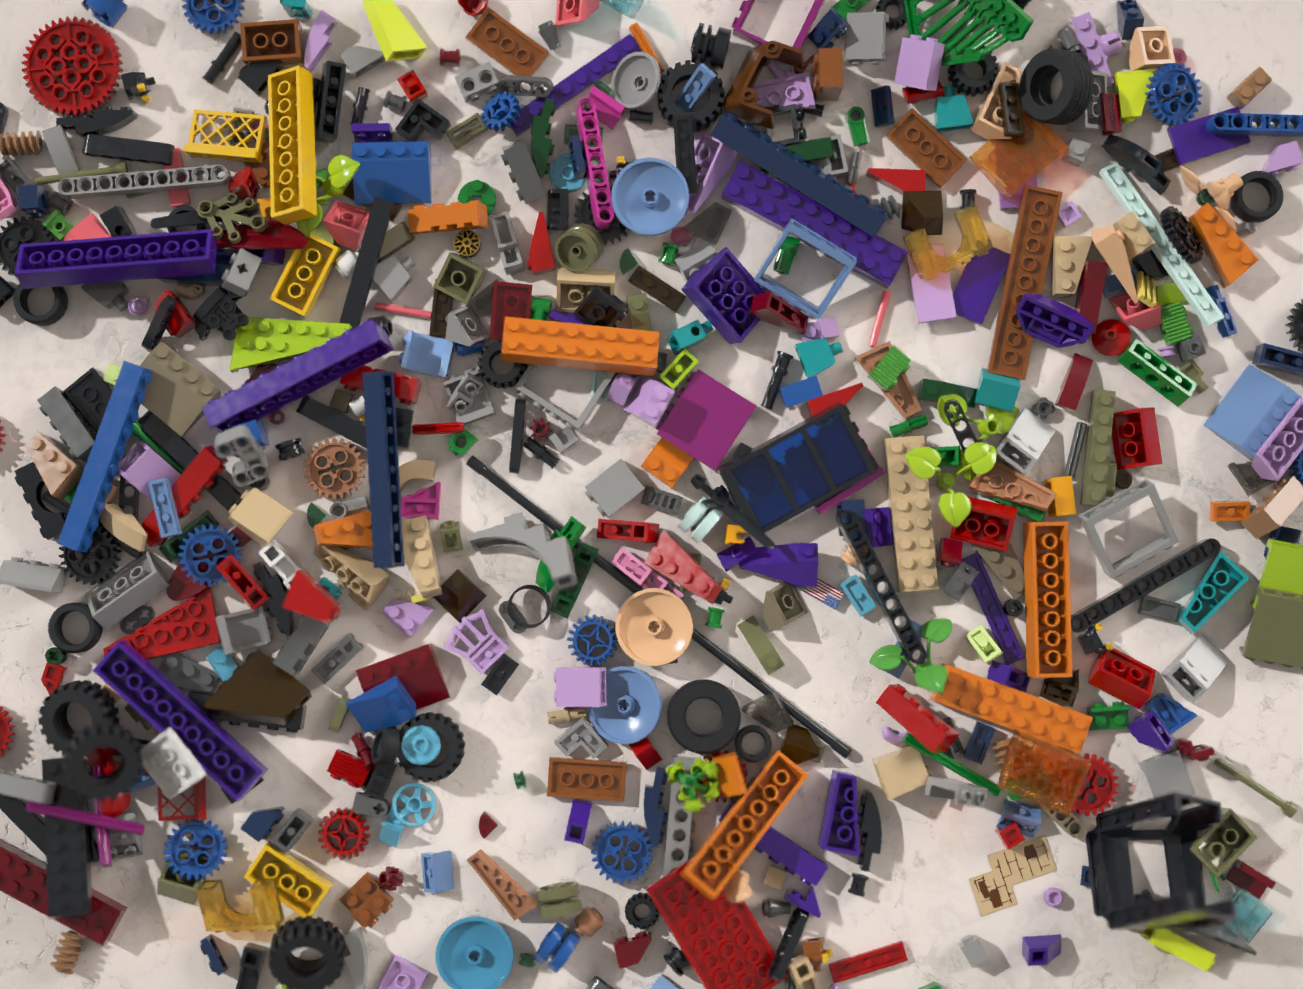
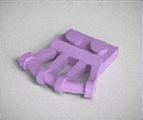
M483 608L472 615L464 616L461 619L462 622L457 627L454 626L452 628L447 643L443 645V648L465 657L481 675L509 648L492 630ZM482 619L488 634L484 636L472 623ZM468 627L481 640L476 646L462 633L465 628ZM458 637L471 649L469 653L454 647Z

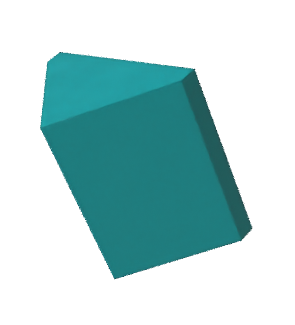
M981 368L974 404L1012 413L1020 390V380L989 373L987 369Z

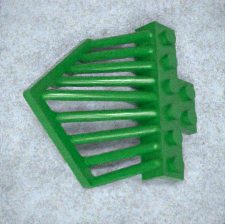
M904 0L909 37L911 34L922 36L921 40H926L927 37L930 38L969 6L964 16L937 42L946 44L976 15L975 19L944 46L941 66L981 61L986 55L1007 42L1023 40L1034 22L1013 0H960L957 6L923 34H920L919 25L921 22L955 0H941L920 15L917 14L916 6L924 0ZM985 21L984 25L980 29H978L975 33H973L970 37L963 41L970 33H972L979 25H981ZM994 27L992 32L981 38L984 34H986L989 30H991ZM1002 34L1001 38L989 44L985 48L980 49L981 47H983L984 45H986L987 43H989L990 41H992L993 39Z

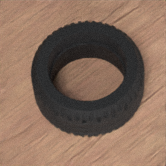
M1252 171L1241 177L1243 186L1237 189L1234 195L1230 197L1229 204L1233 213L1239 219L1248 223H1260L1274 216L1281 208L1284 198L1282 186L1278 179L1265 171ZM1247 183H1259L1268 191L1270 202L1264 212L1253 211L1244 203L1242 193Z
M18 284L13 296L14 307L19 316L25 321L37 326H49L59 321L66 313L68 295L63 286L51 287L55 296L53 307L46 314L35 316L30 312L27 304L28 296L34 288L22 289L21 285Z
M80 602L67 603L60 606L53 612L48 623V634L52 643L58 649L67 653H81L90 650L98 643L103 632V627L92 617L89 605ZM73 611L82 613L89 622V634L80 644L68 642L62 633V622Z

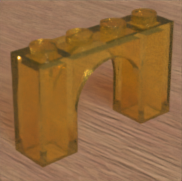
M970 205L954 212L962 233V243L958 251L950 257H942L934 251L924 228L902 236L919 279H926L927 281L937 277V273L941 271L944 273L955 269L954 265L969 263L972 261V257L976 255L978 257L984 256L989 253V249L993 248L977 205Z
M275 878L256 879L250 886L249 891L254 909L253 913L250 914L240 913L230 906L225 895L222 880H204L196 889L206 932L277 930L285 919Z

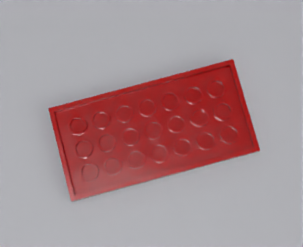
M691 859L646 888V891L705 989H772L789 977L785 973L782 980L776 981L768 976L775 953L745 901L731 903L726 899L725 888L727 883L716 898L710 900L680 875Z

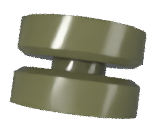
M584 223L575 224L558 238L555 244V254L558 261L567 270L573 272H583L600 258L604 249L603 239L598 230Z
M578 882L554 883L536 890L537 899L545 902L539 907L541 918L564 917L583 910L581 900L574 898L580 893Z

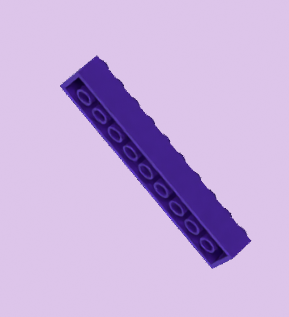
M739 161L721 194V199L782 232L791 218L855 256L857 263L852 270L887 289L908 254V251L878 235L872 237L823 205L742 161ZM792 232L789 233V236L800 239V242L839 262Z
M212 229L20 244L15 275L22 289L215 274L217 242Z
M366 320L360 326L346 330L343 335L331 338L319 347L311 348L308 353L294 357L291 362L281 364L275 370L261 374L258 379L246 382L236 390L226 392L225 396L209 401L202 408L210 428L222 433L237 425L259 420L394 349L386 331L374 320Z
M126 640L118 641L92 670L161 733L171 727L196 761L202 766L206 774L236 801L243 799L268 771L265 765Z

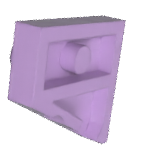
M393 598L381 613L411 638L435 609Z

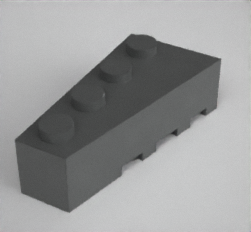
M54 386L37 400L41 405L39 409L46 417L50 418V425L56 431H59L61 441L65 445H69L71 448L69 450L70 454L76 460L79 458L87 463L97 434L90 428H87L89 423L81 414H76L78 410L63 393V390Z

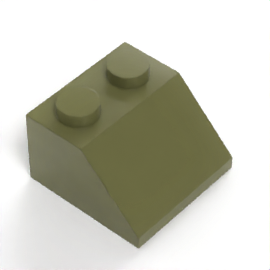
M449 252L433 287L468 304L480 288L488 269L456 253Z
M181 854L178 859L186 861L189 855ZM201 858L198 860V863L201 865L208 862V860ZM167 862L158 879L157 894L195 905L204 883L203 877L199 876L198 882H196L195 877H192L189 882L186 875L180 879V872L174 875L173 870L175 867L169 869L168 865L171 862Z

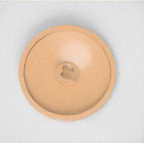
M649 588L636 592L623 603L616 618V636L621 648L630 658L644 665L659 666L674 661L685 652L693 634V620L689 608L679 596L665 589Z

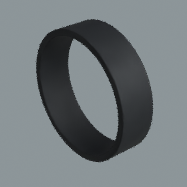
M524 585L512 593L508 600L507 609L510 618L515 624L523 628H535L549 617L551 601L548 594L542 588L536 585ZM533 589L544 597L547 611L541 622L525 624L516 618L512 610V599L518 591Z

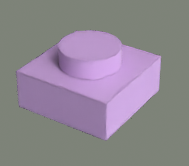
M1072 200L1059 208L1058 219L1065 228L1082 217Z

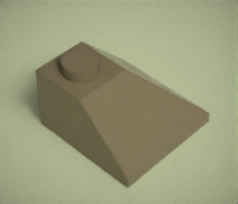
M783 582L766 591L762 617L770 632L786 626L808 613L796 587L791 586L790 583Z

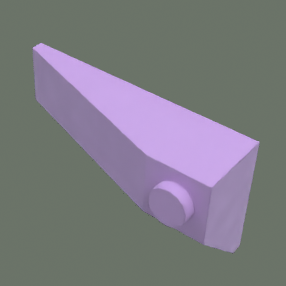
M702 130L694 145L697 193L689 194L687 208L694 213L697 212L730 169L738 153Z

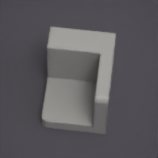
M567 426L558 433L549 436L560 454L579 442L573 431Z

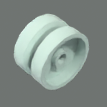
M706 495L684 515L685 518L677 526L684 533L688 532L693 525L697 528L691 534V539L697 544L724 514L720 509L713 508L709 514L706 512L709 507L701 503L702 500L709 499Z

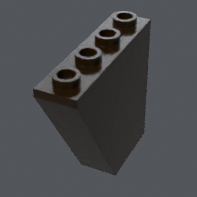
M257 649L247 656L246 662L241 667L238 666L228 680L221 683L219 690L214 695L212 694L206 699L204 707L207 713L211 715L286 725L312 695L307 687L292 675L273 664L272 659Z

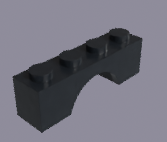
M31 462L14 471L16 474L15 480L20 487L22 486L24 491L23 497L33 510L31 514L41 526L39 528L41 535L47 540H55L60 537L67 515L65 513H54L44 505L42 489L45 482L34 462Z
M250 942L244 946L236 989H257L268 947Z

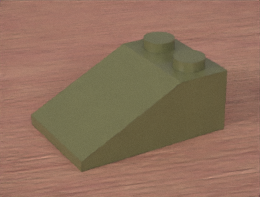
M1222 808L1224 822L1212 824L1213 827L1203 829L1190 847V851L1216 878L1258 838L1230 808Z

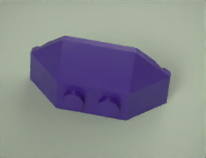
M1024 294L1015 310L1024 333L1057 348L1086 343L1095 327L1077 310L1042 294Z

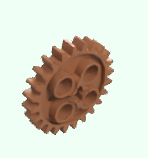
M336 438L332 439V443L325 439V445L318 442V449L312 446L311 448L314 453H307L310 460H304V462L309 465L303 468V470L309 473L304 478H310L307 485H314L312 488L313 492L319 489L318 496H322L325 493V499H329L332 495L333 500H337L338 495H340L341 499H345L344 493L352 496L351 489L358 491L355 485L363 484L359 479L366 477L364 474H361V471L367 470V468L361 466L362 463L366 462L364 459H359L362 453H355L358 448L357 446L350 448V441L344 445V439L342 438L339 443H337ZM340 452L346 454V459L343 462L337 460V455ZM322 457H325L328 462L325 467L319 466V460ZM351 463L350 467L337 469L336 474L332 471L321 475L318 474L319 471L332 469L333 465L340 467ZM349 470L351 478L345 481L342 478V474L344 471ZM330 475L333 480L332 484L326 486L324 478Z

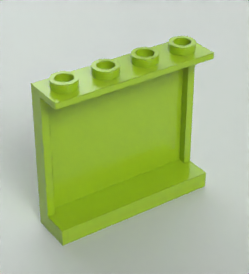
M1268 539L1266 546L1269 551L1259 586L1303 594V545ZM1257 594L1255 601L1250 602L1254 609L1256 608L1258 601Z

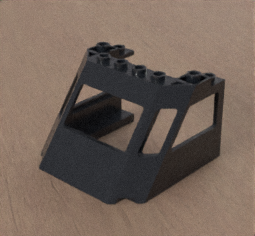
M1172 792L1105 811L1104 813H1098L1094 831H1090L1086 835L1094 914L1097 917H1103L1111 930L1213 928L1226 925L1227 922L1236 921L1237 915L1234 900L1207 905L1202 864L1190 851V847L1198 837L1197 831L1213 827L1212 824L1224 822L1221 802ZM1194 803L1200 804V806L1182 810L1184 806ZM1160 818H1172L1165 830L1132 829L1135 825ZM1128 841H1163L1170 896L1135 904Z

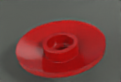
M1116 319L1100 322L1097 325L1096 334L1092 336L1094 348L1105 356H1116L1123 353L1131 341L1129 328L1123 322ZM1109 333H1113L1115 335L1113 338L1107 337Z

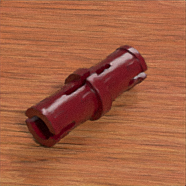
M357 733L354 734L351 740L357 749V756L361 758L366 770H369V767L371 770L374 769L377 764L372 760L371 747L367 745L362 733H359V736Z

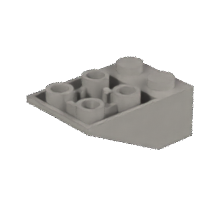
M841 134L830 136L834 157L818 161L811 160L807 161V163L817 165L821 169L820 171L826 175L831 174L835 178L846 177L848 167Z
M1024 408L995 447L997 459L1025 476L1035 464L1056 430L1027 408Z
M1200 634L1161 675L1187 702L1194 703L1208 690L1229 661L1203 634Z

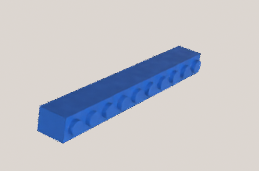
M127 361L123 362L57 544L78 552H87L90 548L92 536L99 524L100 514L105 508L107 495L112 489L111 484L114 476L118 473L119 462L125 454L127 440L131 437V429L134 421L138 418L139 407L145 399L146 388L151 382L152 370Z

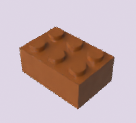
M298 19L240 23L242 58L245 65L268 61H278L281 65L304 63L302 25Z
M819 48L817 55H814L811 65V77H814L811 88L813 96L815 95V101H838L843 89L842 48Z

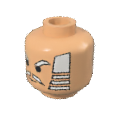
M846 543L840 552L842 555L841 560L852 568L854 566L859 567L848 543ZM866 547L860 551V556L864 558L868 554Z

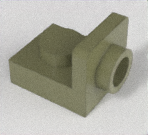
M450 520L440 524L443 552L463 550L460 522Z

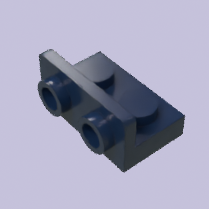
M831 8L807 37L818 48H833V42L836 38L839 40L846 33L845 28L849 23L834 8Z
M571 135L568 148L574 180L587 179L585 172L588 168L587 161L583 159L582 154L584 153L583 141H580L579 135Z

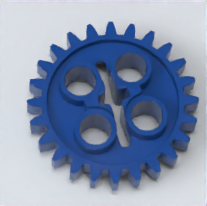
M183 0V2L187 3L182 5V8L186 10L184 15L186 18L190 17L187 21L190 24L194 23L193 27L196 30L200 27L202 33L207 29L209 35H212L213 30L219 35L220 29L227 33L226 27L228 26L233 29L232 23H239L236 17H243L239 10L245 9L240 4L245 2V0H231L228 5H223L224 0H211L213 3H217L221 9L227 11L226 14L222 13L213 4L210 5L207 0ZM204 2L202 8L196 9L198 3ZM213 14H219L216 20H211Z
M1165 64L1158 67V70L1153 71L1154 76L1148 78L1151 84H1146L1149 91L1144 94L1149 96V99L1145 100V102L1151 105L1147 109H1153L1151 116H1157L1156 121H1162L1163 125L1177 126L1189 122L1190 118L1195 117L1193 113L1199 111L1196 105L1202 104L1198 101V98L1203 97L1202 94L1198 93L1202 89L1200 86L1197 87V83L1200 80H1194L1196 73L1190 74L1191 68H1185V64ZM1186 87V89L1182 92L1176 93V91L1182 90ZM1171 96V98L1166 99V100H1164L1163 102H1161L1162 99Z
M203 524L201 531L195 527V534L188 532L190 538L182 539L186 545L179 546V548L184 550V552L178 553V556L184 557V559L179 561V564H185L182 571L188 570L189 572L186 577L188 578L193 575V582L200 579L201 586L205 581H207L209 587L212 581L217 586H219V580L226 583V579L216 568L218 566L217 560L220 557L227 558L230 554L236 560L241 558L242 554H238L237 551L241 550L242 547L235 546L239 540H232L234 533L227 535L228 528L220 531V525L213 529V525L210 524L209 529H206ZM216 538L223 540V546L219 549L212 546V542ZM202 543L204 550L201 553H195L193 551L194 544ZM208 550H211L212 553L222 550L228 551L225 554L214 555L213 560H209L208 557L193 560L194 557L207 555ZM200 562H206L209 568L207 571L201 572L197 569V565Z
M193 819L192 823L185 820V826L178 823V830L172 828L174 835H167V839L170 842H164V846L169 848L163 850L165 855H169L164 858L165 862H171L168 868L172 869L175 867L173 874L176 875L180 872V879L186 875L189 882L192 877H195L196 882H198L199 876L206 880V874L208 873L213 877V869L220 871L218 864H225L221 857H227V853L223 851L228 849V845L223 844L227 841V838H220L224 834L223 830L217 832L218 825L211 827V820L207 824H204V819H201L200 823H197L196 819ZM186 835L194 837L191 842H184L183 838ZM206 838L213 840V843L209 846L202 844ZM195 846H199V850L193 853L192 849H195ZM186 853L189 855L186 861L178 859L181 854ZM201 857H207L209 859V861L204 865L198 863V860Z
M624 820L621 821L620 826L614 821V827L611 828L607 824V831L600 829L602 836H595L598 842H592V846L596 847V849L591 850V854L596 855V857L592 858V862H598L594 868H601L599 875L606 873V880L613 877V883L615 884L616 880L620 879V883L623 885L624 879H627L630 884L632 877L638 881L637 874L645 875L643 868L649 870L650 867L646 863L652 862L653 859L648 857V855L654 854V851L648 850V848L652 847L653 844L647 843L650 838L649 836H643L645 829L640 832L638 831V824L633 828L631 821L627 826H625ZM612 836H619L621 842L618 845H613L610 842V838ZM628 836L625 847L627 854L623 855L621 866L617 869L616 866L619 859V852L617 850L620 851L622 849L624 837ZM637 841L640 847L637 850H632L629 848V843ZM609 854L614 855L616 861L612 864L605 861V857ZM626 860H632L635 865L633 868L627 869L623 863Z

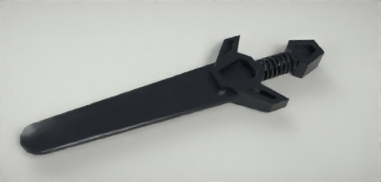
M256 204V208L252 211L245 209L237 214H247L249 217L259 213L258 204ZM225 205L219 209L226 210L230 207ZM197 210L154 218L150 221L151 227L155 229L208 223L207 219H203L198 215ZM215 217L216 222L224 224L222 218Z
M698 474L692 477L690 482L695 489L703 490L711 498L704 499L701 503L706 507L720 509L769 550L774 549V542L728 500L727 490L723 485L720 486V491L714 492L705 483L706 479Z

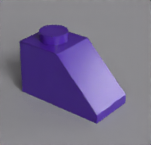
M244 249L261 258L260 264L283 265L285 259V249Z
M992 660L986 679L1026 692L1031 677H1027V672Z
M1153 710L1134 718L1128 725L1131 734L1141 744L1165 752L1175 742Z

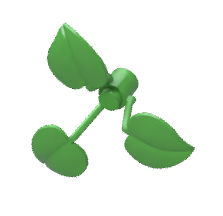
M946 618L932 619L922 626L921 636L928 639L927 662L917 664L914 667L902 655L903 650L900 646L886 645L872 655L869 663L880 670L890 671L897 668L901 660H904L913 673H916L915 682L917 685L928 691L942 694L948 672L942 665L931 664L930 644L931 641L941 643L949 637L952 631L951 620Z

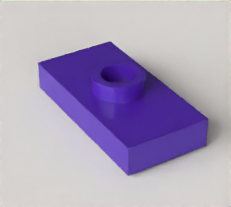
M751 536L743 539L745 540L744 543H736L717 554L726 572L759 554Z

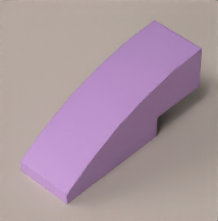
M321 10L317 16L306 44L304 67L310 73L332 45V41L328 36L337 25L335 18L324 10Z

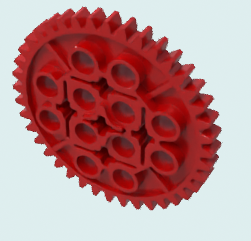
M67 16L65 22L59 18L58 24L52 20L51 27L45 24V31L39 28L40 35L33 34L36 40H29L32 46L25 47L29 54H23L27 61L22 62L26 66V68L22 69V72L27 74L23 79L28 81L25 85L31 88L29 93L34 95L33 98L39 101L40 105H45L47 110L52 109V112L55 114L59 111V114L62 116L65 113L67 115L74 113V115L79 117L80 111L82 114L87 115V110L94 113L93 107L100 110L99 103L106 105L105 98L112 99L110 92L116 93L113 87H119L120 84L116 80L122 79L118 74L123 72V69L119 67L123 64L119 59L122 57V54L117 52L120 48L115 45L116 41L111 38L112 35L109 32L106 33L107 30L104 27L100 28L98 23L94 24L90 19L86 22V19L83 17L79 21L76 16H74L73 20ZM87 35L86 41L80 42L81 38ZM60 38L59 44L54 45V41ZM75 44H77L83 50H86L88 54L95 59V61L91 59L88 55L83 54L82 51ZM97 48H102L99 54H94ZM75 50L74 55L68 57L69 52ZM57 52L61 54L60 57L56 56ZM48 53L47 58L42 60V55ZM68 61L71 65H74L75 68L79 70V72H77L75 69H72L71 66L66 62ZM89 62V66L83 69L84 63ZM62 64V69L56 72L57 66ZM50 73H53L57 78L62 79L63 83H65L70 88V90L63 84H60L55 77H53ZM104 73L103 79L97 81L98 75ZM77 76L76 82L71 84V79ZM85 76H88V77L90 78V80H89V81H86V80L84 79ZM50 79L49 85L44 86V82ZM88 87H91V93L86 96L85 91ZM65 91L64 96L58 98L59 93Z

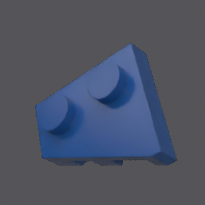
M1159 693L1145 703L1149 711L1153 710L1170 735L1197 717L1196 713L1190 712L1183 705L1174 702L1164 693Z

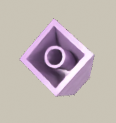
M641 377L623 411L656 429L671 403L675 391L657 381Z
M141 439L120 460L118 465V472L151 501L152 497L148 481L169 477L172 487L181 476Z

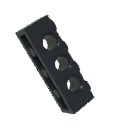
M327 60L322 67L315 124L316 141L332 144L337 140L346 64Z

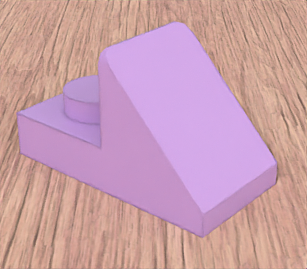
M836 317L818 319V321L808 323L806 333L800 334L802 342L839 337Z

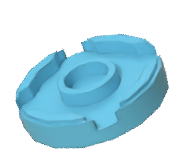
M570 154L560 155L551 163L549 169L550 179L557 189H568V192H574L584 185L586 179L574 180Z
M423 725L415 726L403 736L402 753L413 764H428L440 752V738L436 731L430 727Z

